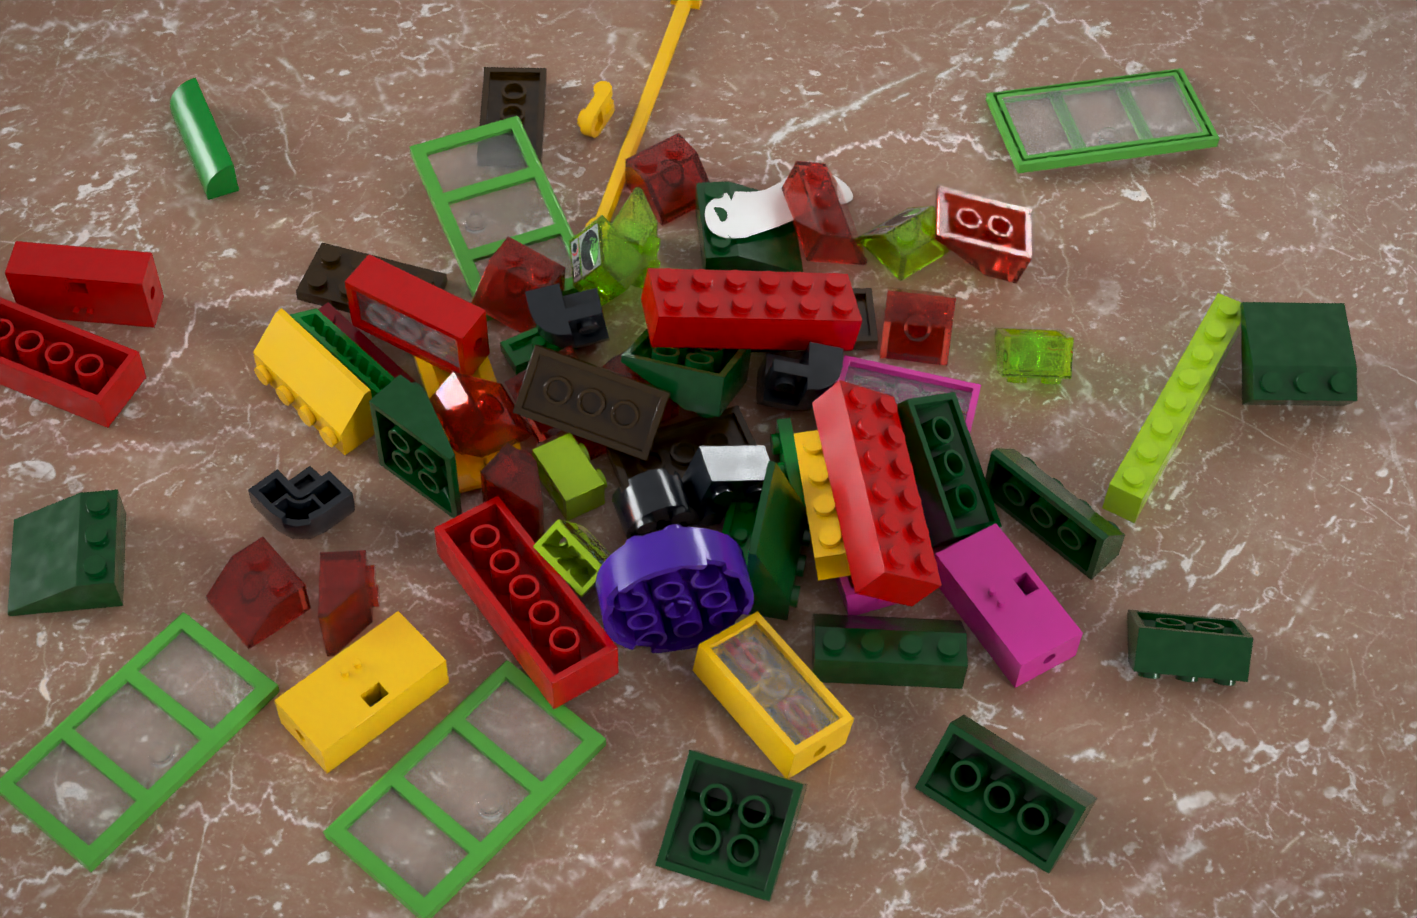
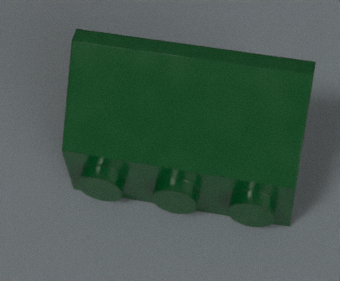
M1128 610V662L1133 671L1138 672L1139 676L1158 679L1161 674L1175 675L1177 680L1184 682H1197L1198 678L1213 679V682L1226 686L1236 685V681L1248 682L1254 638L1238 619Z

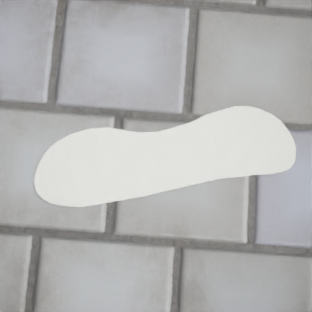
M803 169L789 175L778 184L765 190L755 192L735 191L732 200L728 193H724L722 198H714L708 203L704 215L708 228L714 234L727 239L730 237L731 239L746 238L781 226L814 211L848 203L853 200V194L850 188L836 176L817 169ZM714 207H721L727 211L728 217L725 221H720Z

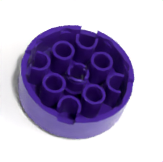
M673 524L665 527L663 530L644 536H633L627 539L625 545L613 552L604 561L596 577V590L604 629L614 642L631 650L636 645L650 647L651 653H666L697 648L698 644L734 625L735 621L742 614L748 615L754 602V592L742 548L729 535L706 528L683 527Z

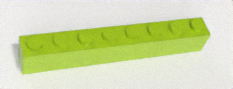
M1217 293L1111 480L1102 509L1132 523L1136 522L1241 331V302Z

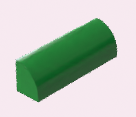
M195 77L187 80L172 94L170 110L206 197L210 200L237 192L239 187L234 164Z
M315 308L290 314L296 322L371 390L372 398L395 379L318 309Z

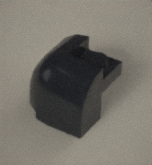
M558 283L525 292L529 311L539 335L550 344L559 348H580L610 340L597 288L563 296L560 284Z
M809 342L800 360L766 353L757 371V404L790 411H809L813 408L812 402L832 387L839 379L843 367L844 348Z
M311 466L290 480L277 469L248 489L251 503L255 509L279 532L292 539H312L327 532L355 511L353 493L330 471L321 476Z

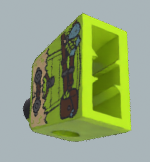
M560 519L533 545L539 554L581 597L585 596L596 586L597 573L604 561L611 555L584 526ZM563 537L566 538L564 542L559 543Z

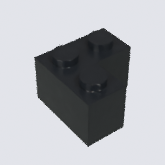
M764 445L699 446L682 477V482L695 511V517L689 525L712 526L720 524L731 503L748 502L753 504L760 501L767 464L770 461Z

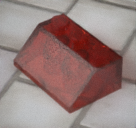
M796 161L782 186V191L793 217L806 260L811 262L866 265L868 260L842 189L825 163Z

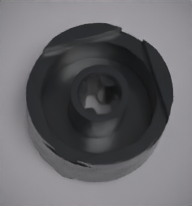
M662 468L640 473L628 480L630 486L623 492L618 487L612 495L613 505L627 539L633 536H644L660 531L673 524L688 527L695 517V511L682 479L676 471H674V475H670L667 469Z

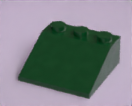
M730 181L696 183L695 212L703 269L803 272L795 220L746 238H723L714 234L708 228L704 214L705 208L711 200L722 198L724 193H728L732 200L735 191L755 192L761 190ZM714 207L720 221H725L728 217L727 211L721 207Z
M1241 303L1242 405L1345 406L1358 401L1357 365L1344 303Z
M646 329L622 354L621 362L651 385L671 392L670 399L685 410L694 411L700 417L713 418L720 417L747 382L751 349L651 347L648 329Z
M399 375L369 401L379 463L439 509L454 518L462 514L455 454L425 389L419 383H411L402 375Z
M768 461L748 552L747 569L754 592V602L749 614L758 611L763 617L787 621L790 607L797 608L801 586L795 585L796 576L803 577L807 555H802L801 550L802 546L809 547L811 535L809 525L806 524L807 512L805 505L777 463L773 461Z
M118 489L81 492L14 519L7 611L9 616L123 606L126 511Z
M689 750L655 866L770 902L798 820L808 784L697 750Z

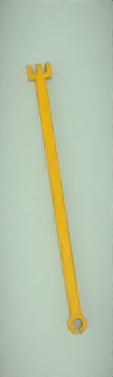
M670 0V4L676 5L596 216L591 218L584 228L586 232L595 224L598 225L599 247L605 246L610 242L611 219L690 9L700 10L703 0Z

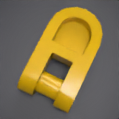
M599 81L594 85L593 98L586 109H582L579 113L577 125L580 127L581 134L597 138L615 111L614 100L612 99V85L607 81Z

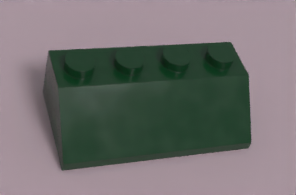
M950 392L911 398L898 403V414L913 466V473L921 498V505L929 530L932 548L961 541L995 523L1002 527L956 393Z
M995 448L991 452L985 479L994 504L1091 580L1119 555L1125 534L1120 531L1116 524L1104 519L1086 501L1078 499L1064 488L1059 480L1051 478L1038 468L1033 460L1024 457L1015 449Z
M813 614L812 672L822 683L963 688L968 668L967 633L961 620Z
M965 715L950 722L915 786L917 790L1048 874L1080 830L1097 800V797Z

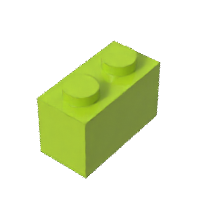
M571 433L532 449L533 469L566 521L605 504L606 478L599 468L594 469L590 463V456L583 443L578 444Z

